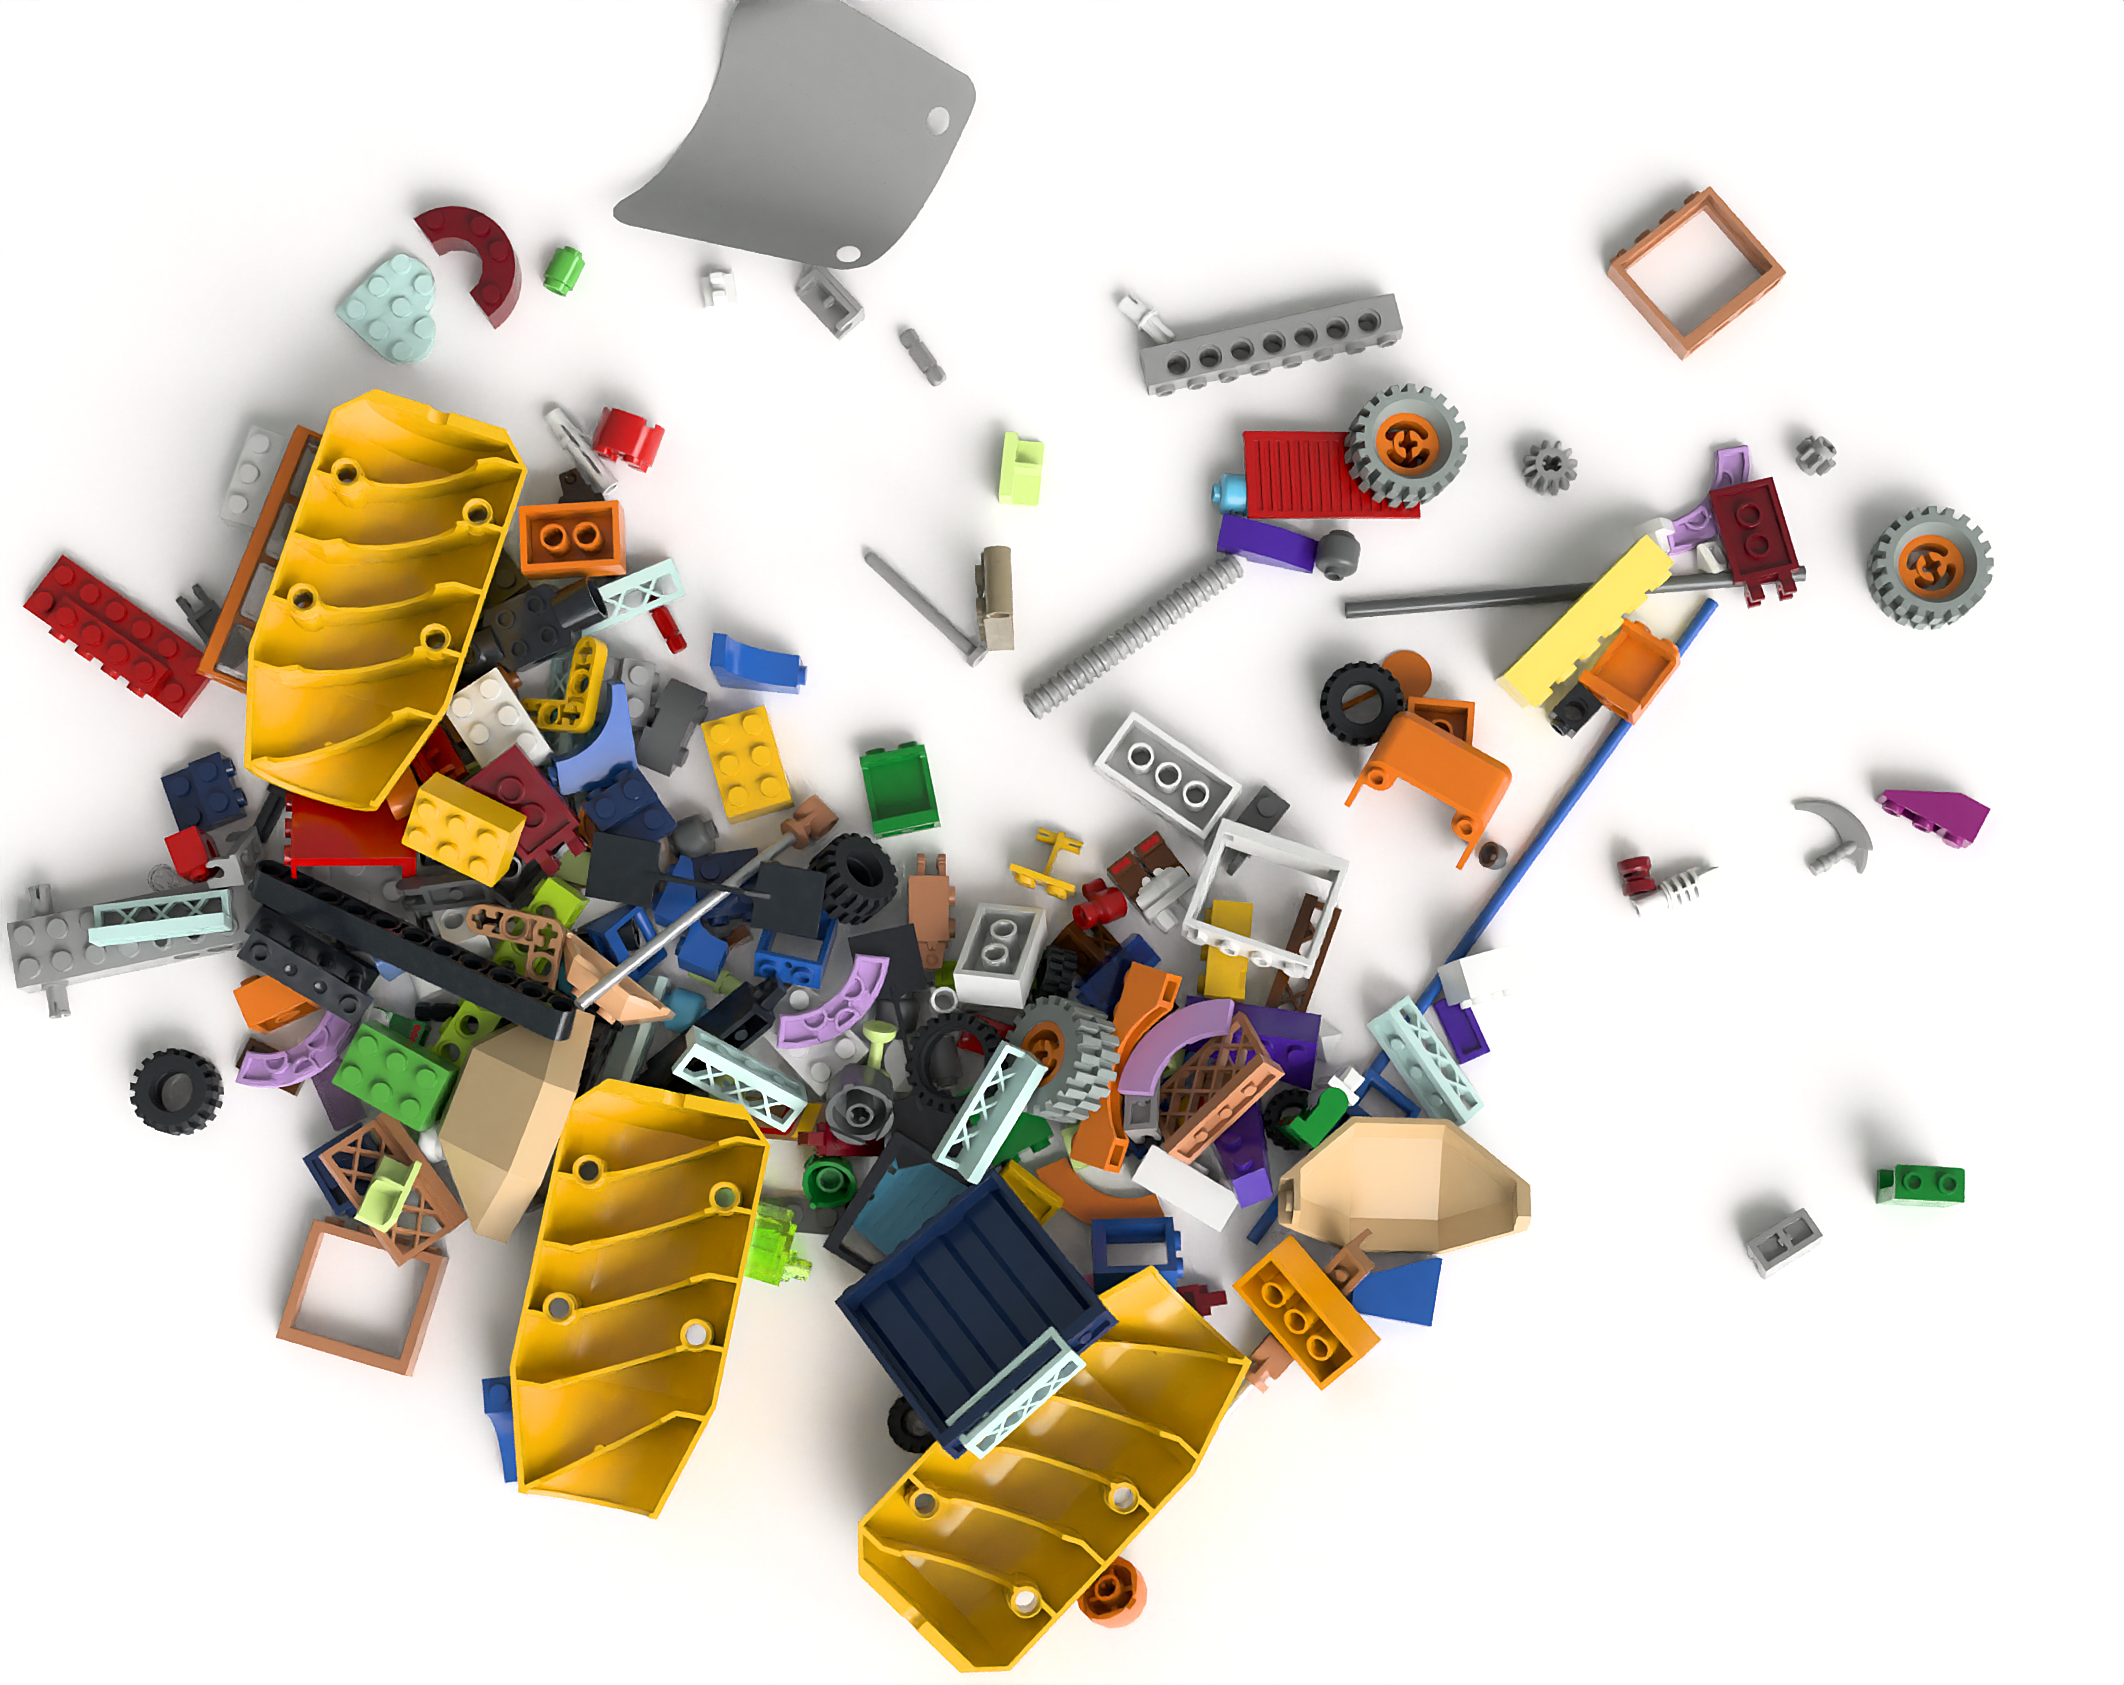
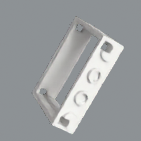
M1222 818L1183 921L1181 935L1187 937L1194 944H1208L1217 947L1226 955H1240L1249 958L1258 966H1273L1283 970L1288 976L1310 979L1344 884L1350 860ZM1225 846L1332 882L1306 957L1198 921Z

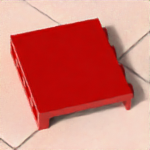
M410 763L411 769L416 778V771L413 765ZM286 792V812H292V818H285V838H291V845H284V865H291V879H297V866H402V878L416 876V850L401 843L410 815L396 821L386 798L376 811H361L328 804L294 792Z

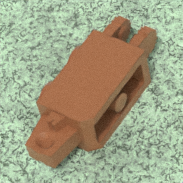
M917 853V875H909L907 883V924L914 923L924 971H941L944 951L948 949L949 938H955V918H949V906H955V886H949V876H946V854H938L936 858L938 875H925V854Z

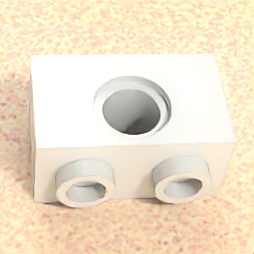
M473 906L431 911L433 916L427 918L433 934L441 935L443 939L482 957L494 954L487 936L476 934L467 926L466 915ZM476 914L475 919L480 921L478 914Z

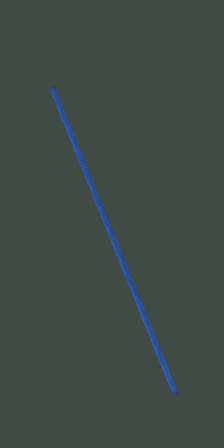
M1708 598L1676 641L1675 645L1679 649L1680 659L1719 606L1712 598ZM1623 718L1619 720L1443 965L1466 957L1632 727V724ZM1438 972L1415 1003L1422 1015H1424L1443 989ZM1406 1015L1404 1019L1410 1024V1018ZM1383 1049L1370 1065V1068L1379 1075L1391 1061ZM1368 1084L1357 1105L1360 1104L1362 1099L1365 1097L1367 1092L1372 1087L1370 1084ZM1342 1115V1117L1337 1121V1123L1332 1127V1129L1327 1133V1135L1322 1139L1321 1142H1323L1328 1136H1330L1334 1131H1336L1348 1119ZM1278 1194L1246 1237L1256 1246L1278 1217Z

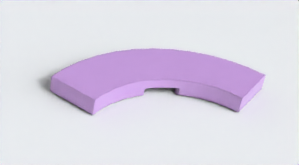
M1748 445L1715 450V472L1709 491L1748 482L1750 470ZM1707 496L1694 510L1678 519L1672 520L1675 533L1667 536L1670 547L1667 555L1670 557L1693 550L1699 544L1707 542L1718 533Z
M855 954L854 964L847 981L831 1000L807 1012L780 1014L776 1048L796 1049L818 1045L841 1035L865 1015L878 997L886 978L890 958Z
M1231 999L1207 1000L1182 1008L1160 1021L1142 1038L1131 1053L1120 1077L1117 1090L1121 1094L1153 1096L1159 1077L1171 1061V1056L1186 1044L1191 1045L1208 1037L1229 1035L1235 1003Z
M327 1010L318 1026L300 1045L287 1051L282 1050L273 1053H257L247 1050L235 1082L257 1088H278L296 1084L314 1076L325 1069L343 1052L356 1033L362 1018L354 1026Z

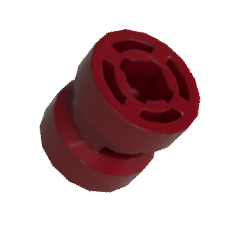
M1649 856L1630 858L1617 863L1618 873L1623 876L1624 880L1621 886L1623 896L1641 895L1657 889L1655 879L1650 877L1649 870L1652 865Z

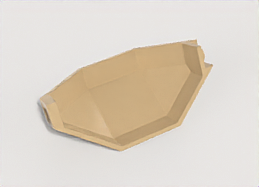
M577 1009L571 1036L565 1041L548 1039L512 1022L470 1043L436 1133L474 1233L507 1244L539 1189L577 1094L596 1015Z
M1352 1116L1280 1177L1278 1224L1340 1250L1368 1228L1372 1235L1359 1247L1363 1252L1444 1254L1527 1231L1532 1217L1530 1184L1449 1119Z

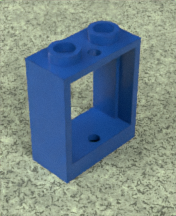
M822 910L818 937L815 940L823 941L817 961L771 952L777 932L763 929L755 951L753 976L767 979L774 974L785 983L820 989L837 937L839 920L837 918L833 920L825 910Z
M1173 1217L1091 1219L1094 1291L1097 1295L1150 1266H1108L1107 1244L1165 1243L1167 1264L1153 1266L1177 1292V1278H1183V1258H1176V1251H1181L1180 1230L1174 1231Z

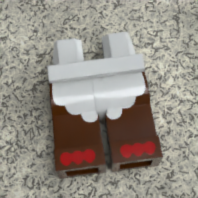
M1156 830L1133 848L1134 855L1129 851L1108 867L1106 871L1107 876L1143 916L1149 926L1154 924L1161 932L1167 935L1179 925V921L1170 910L1180 903L1187 912L1197 883ZM1138 861L1142 864V866L1146 869V871L1150 874V876H1151L1152 878H1150V877L1148 876V874H1147V873L1144 871V869L1140 866V864L1138 863Z

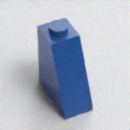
M1436 1257L1368 1274L1345 1298L1360 1315L1422 1327H1432L1443 1259Z

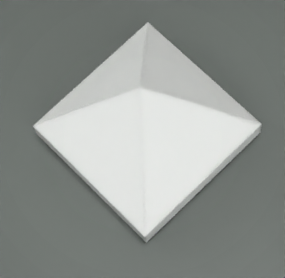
M1712 540L1697 546V569L1713 574L1729 570L1724 553L1717 541Z
M1322 1022L1320 1024L1316 1058L1327 1063L1342 1033Z

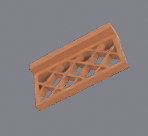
M1239 1011L1232 1018L1229 1035L1213 1036L1160 1087L1159 1104L1168 1096H1172L1168 1112H1162L1159 1107L1158 1127L1165 1139L1162 1145L1168 1155L1187 1165L1192 1163L1285 1074L1281 1066L1272 1061L1244 1013ZM1241 1027L1243 1031L1240 1044H1231L1233 1033ZM1215 1051H1219L1216 1066H1207L1210 1055ZM1229 1051H1238L1234 1067L1226 1066ZM1255 1051L1257 1055L1245 1065L1247 1052ZM1192 1073H1196L1192 1089H1184L1186 1078ZM1206 1073H1214L1210 1089H1202ZM1224 1073L1232 1074L1231 1079L1221 1088ZM1182 1096H1190L1186 1112H1178ZM1200 1096H1208L1207 1102L1197 1111ZM1176 1119H1184L1183 1125L1173 1133Z
M384 1112L319 1156L357 1211L364 1196H360L354 1189L355 1180L358 1178L371 1181L373 1174L357 1171L359 1155L377 1159L376 1168L384 1155L408 1167L415 1160L422 1163L411 1188L419 1196L418 1207L404 1204L401 1210L417 1214L415 1229L397 1227L398 1219L387 1231L390 1232L389 1236L387 1233L369 1226L398 1268L445 1235L454 1231L468 1219L467 1214L401 1123ZM370 1131L374 1133L380 1142L378 1152L361 1149L363 1135ZM354 1141H356L355 1147L348 1146ZM339 1151L354 1154L351 1170L339 1168L331 1156ZM422 1216L434 1217L442 1229L435 1234L421 1232ZM396 1233L413 1237L412 1249L405 1255H402L394 1244ZM419 1238L426 1239L419 1244Z

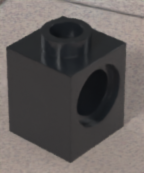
M1578 682L1551 710L1548 718L1551 720L1550 725L1561 736L1568 735L1573 739L1596 715L1603 704ZM1568 706L1576 707L1581 713V718L1578 720L1569 719L1565 714V708Z

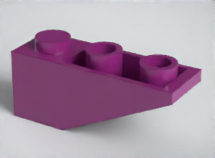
M1884 790L1876 799L1877 803L1883 805L1882 809L1886 813L1895 817H1900L1901 815L1913 821L1912 826L1925 833H1930L1931 831L1943 837V843L1955 849H1960L1961 847L1965 849L1973 844L1991 808L1963 793Z

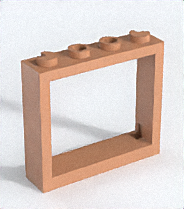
M1711 186L1701 193L1697 191L1694 194H1690L1683 202L1685 204L1684 207L1677 212L1672 209L1659 220L1660 226L1652 232L1650 229L1642 232L1634 240L1636 245L1626 251L1623 248L1618 251L1617 255L1609 261L1611 265L1606 274L1681 361L1685 360L1778 286L1787 273ZM1704 210L1759 272L1761 277L1686 337H1683L1626 271Z
M327 1215L324 1222L314 1219L275 1338L403 1376H413L449 1258L440 1256L442 1249L429 1246L412 1258L429 1263L430 1266L401 1357L397 1358L295 1328L324 1233L385 1250L378 1238L368 1227L358 1225L356 1231L344 1228L345 1221ZM395 1236V1246L402 1255H405L412 1249V1247L408 1246L410 1240Z

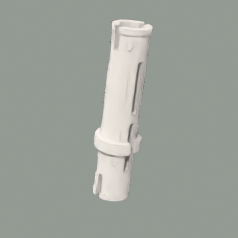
M556 408L547 414L544 421L560 439L559 445L563 450H568L583 471L602 492L603 496L612 493L619 486V482L612 476L595 452L591 450V447L583 438L584 433L581 429H576L561 408ZM564 430H566V431L568 432V434L571 436V438L574 440V442L579 446V448L576 447V445L572 442V440H571L570 437L565 433ZM584 456H586L590 460V462L594 465V467L600 474H598L594 470V468L591 466V464L587 461V459Z

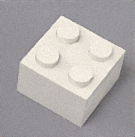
M1521 942L1464 957L1437 968L1448 1007L1460 1003L1461 1010L1523 992L1522 985L1533 981Z

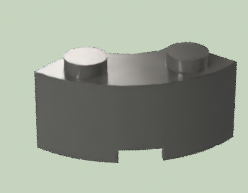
M670 679L654 706L659 710L651 727L645 725L636 750L637 764L668 777L671 776L677 766L683 767L689 754V749L686 747L697 724L701 725L708 713L709 708L705 706L707 692L677 679Z

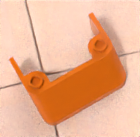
M1401 711L1392 718L1344 805L1350 808L1364 784L1372 789L1384 791L1392 787L1397 777L1403 779L1457 810L1451 820L1452 830L1458 837L1468 842L1455 867L1462 870L1512 782V773L1507 765L1412 712Z

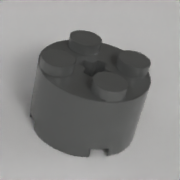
M849 1063L836 1073L827 1087L825 1107L826 1120L833 1135L841 1141L853 1145L865 1144V1141L875 1138L877 1141L883 1138L889 1132L894 1120V1088L892 1080L876 1068L856 1063Z

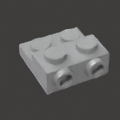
M607 656L594 723L600 722L607 699L606 681L620 679L625 683L632 730L639 732L645 728V725L651 724L655 716V705L650 704L651 693L657 691L660 683V674L655 672L656 664L626 657L617 659ZM588 677L581 683V693L588 687Z

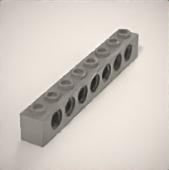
M1390 293L1140 349V362L1148 395L1156 394L1157 397H1166L1174 394L1177 389L1188 387L1189 390L1204 388L1209 382L1218 380L1221 383H1229L1237 380L1240 375L1251 373L1253 376H1260L1270 372L1271 368L1283 366L1284 369H1291L1300 366L1302 361L1315 359L1316 362H1322L1333 358L1334 354L1346 352L1348 355L1363 352L1366 349L1365 347L1378 345L1380 348L1389 347L1396 344L1397 340H1401L1403 325L1395 294ZM1363 321H1369L1374 325L1375 329L1364 331L1358 324ZM1331 328H1337L1342 331L1343 336L1335 339L1330 337L1327 331ZM1305 335L1311 339L1312 343L1303 346L1298 344L1295 338ZM1274 342L1279 345L1280 350L1270 353L1263 346L1266 343ZM1242 349L1249 356L1246 359L1238 360L1232 356V352ZM1210 356L1217 363L1212 367H1206L1201 364L1200 360L1203 357ZM1178 363L1185 367V371L1181 374H1174L1168 368L1170 365Z

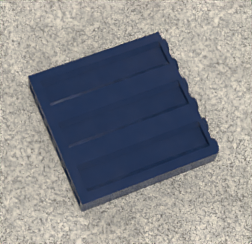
M993 1167L984 1173L978 1185L973 1183L963 1193L953 1197L943 1210L934 1217L927 1219L917 1232L900 1242L891 1254L881 1262L874 1264L865 1276L855 1284L848 1286L842 1295L834 1301L940 1446L955 1460L968 1451L958 1437L963 1433H968L984 1419L982 1417L984 1414L995 1410L1012 1395L1011 1391L1013 1389L1017 1391L1059 1354L1062 1349L1052 1339L950 1427L945 1421L1051 1326L1058 1331L1065 1343L1080 1355L1119 1322L1006 1180ZM1072 1360L1068 1362L1061 1370H1063L1067 1365H1069L1072 1362Z

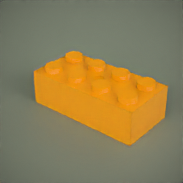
M1289 1235L1232 1285L1321 1391L1357 1363L1381 1341L1380 1337L1292 1235Z

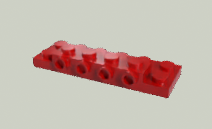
M63 554L23 605L26 610L52 627L48 633L63 644L69 639L78 645L74 651L89 662L95 657L103 663L100 670L115 680L122 676L129 681V684L126 686L127 689L141 699L146 694L181 719L211 680L196 673L203 652ZM217 663L216 670H219L221 665Z

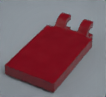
M1773 477L1709 491L1707 498L1734 587L1744 585L1747 608L1761 606V601L1765 600L1761 585L1776 582L1779 601L1792 599L1794 597L1793 593H1796L1798 590L1791 573L1798 572L1800 566Z
M517 742L462 784L527 816L515 851L526 864L535 858L548 877L556 873L562 865V862L551 850L563 841L575 857L587 849L586 846L589 843L574 829L580 824V819Z

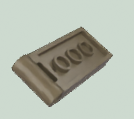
M989 546L984 548V552L981 553V565H975V583L978 593L976 613L981 641H987L988 651L1014 650L1011 548L1008 546Z

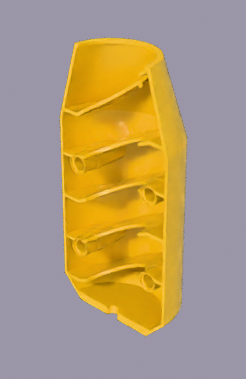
M373 389L331 410L248 649L244 768L278 787L328 804L361 811H376L448 711L528 470L506 429L456 413L440 412L430 405L379 389ZM345 479L353 480L352 482L348 483L342 482ZM302 602L312 603L309 607L306 608L298 607V605ZM442 643H444L443 646H441L440 648H437V649L432 648L433 646H435V645H437V644H442Z
M609 1078L573 1101L558 1142L510 1363L518 1493L585 1502L636 1513L650 1519H658L714 1413L719 1397L770 1151V1144L744 1105L690 1094H681ZM588 1162H594L599 1168L598 1175L595 1179L586 1181L581 1177V1168ZM722 1189H731L735 1194L733 1204L729 1207L718 1206L716 1203L717 1194ZM558 1298H564L569 1304V1311L562 1318H556L551 1312V1305ZM694 1325H701L706 1331V1338L699 1345L691 1344L687 1338L688 1330Z
M1153 1265L1144 1268L1098 1295L1119 1322L1079 1355L1087 1365L982 1459L968 1450L955 1460L936 1440L858 1522V1575L894 1610L904 1617L960 1673L1000 1672L1013 1669L1196 1473L1252 1363L1251 1360L1236 1349L1194 1310L1159 1274ZM1122 1487L1130 1489V1495L1126 1501L1114 1503L1113 1496L1117 1489ZM922 1493H929L933 1496L931 1502L926 1506L917 1507L914 1505L916 1497ZM1030 1591L1034 1594V1598L1027 1605L1016 1604V1598L1021 1592Z

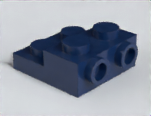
M219 751L188 763L189 767L160 778L179 832L194 825L205 832H209L247 817L244 807L248 805V801L241 787L237 788L233 776L237 775L234 762L231 757L226 758Z
M629 768L621 771L613 778L614 785L605 791L601 787L593 790L585 797L587 803L582 805L585 814L597 831L658 842L678 828L677 823L659 800L657 793L639 768L633 772Z
M758 847L703 855L692 859L695 880L722 884L759 854ZM759 871L738 888H754L757 884ZM696 887L698 902L713 890ZM731 893L701 917V924L708 923L709 927L714 928L726 926L729 924L728 920L742 918V922H751L753 901L749 896Z
M362 1122L357 1123L302 1158L336 1216L344 1217L347 1215L349 1219L355 1217L357 1209L320 1160L319 1156L365 1126ZM369 1132L363 1135L361 1149L378 1152L379 1148ZM354 1141L348 1146L355 1147L356 1141ZM339 1151L331 1156L339 1168L351 1170L354 1154ZM359 1155L357 1171L374 1175L377 1159ZM356 1178L354 1189L360 1196H364L371 1181Z

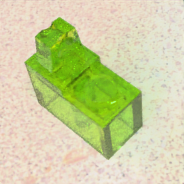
M759 1201L744 1271L745 1277L779 1286L780 1281L789 1282L790 1278L804 1282L808 1281L812 1262L798 1258V1252L790 1249L797 1229V1224L791 1223L794 1211Z

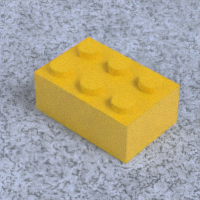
M765 705L701 723L726 816L731 825L795 807L770 716Z
M436 772L418 789L401 843L492 888L509 870L527 816Z

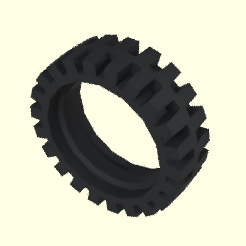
M960 1012L938 1014V1018L932 1017L926 1021L927 1026L921 1025L916 1030L919 1033L918 1037L912 1036L909 1043L913 1045V1049L906 1051L905 1057L910 1058V1063L905 1064V1071L911 1074V1076L907 1077L909 1085L914 1086L912 1092L915 1096L921 1098L920 1101L923 1104L943 1113L958 1114L972 1089L958 1097L947 1096L938 1091L932 1083L929 1072L930 1056L936 1043L946 1034L956 1030L967 1031L973 1034L982 1045L985 1056L984 1071L1003 1038L996 1034L997 1030L992 1025L987 1024L988 1022L981 1018ZM1004 1060L1001 1064L1002 1071L1008 1069L1009 1065ZM997 1083L986 1088L983 1093L984 1100L995 1095L998 1090Z

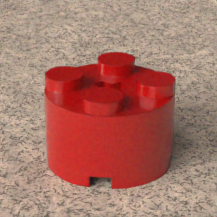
M603 407L590 443L593 446L591 450L598 453V457L616 463L617 458H621L623 462L628 464L629 468L646 473L648 467L653 466L665 429L655 424L654 429L647 427V419L620 409L612 408L610 411L608 407Z

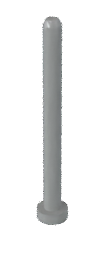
M868 552L865 555V563L968 657L966 662L972 668L976 667L985 658L988 650L982 645L976 647L875 553Z

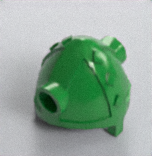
M815 1153L807 1159L803 1166L805 1171L803 1173L802 1187L809 1201V1207L813 1210L816 1207L834 1208L851 1201L856 1194L857 1181L848 1159L841 1156L819 1157Z

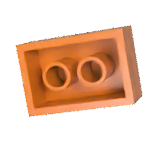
M618 500L519 506L521 572L527 580L627 574L624 509Z

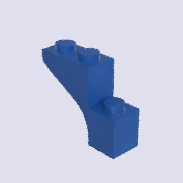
M684 855L680 856L677 864L672 863L666 873L667 875L695 880L693 862ZM668 882L664 892H658L652 903L651 911H654L655 923L666 928L697 904L696 887ZM698 919L680 933L687 937L682 936L679 939L674 954L677 956L680 969L716 982L729 955L728 943L711 935Z

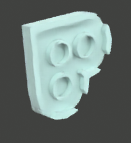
M398 254L393 259H389L379 266L334 313L385 360L392 364H407L410 362L416 364L426 358L435 346V322L428 313L435 302V279L425 264L415 258Z

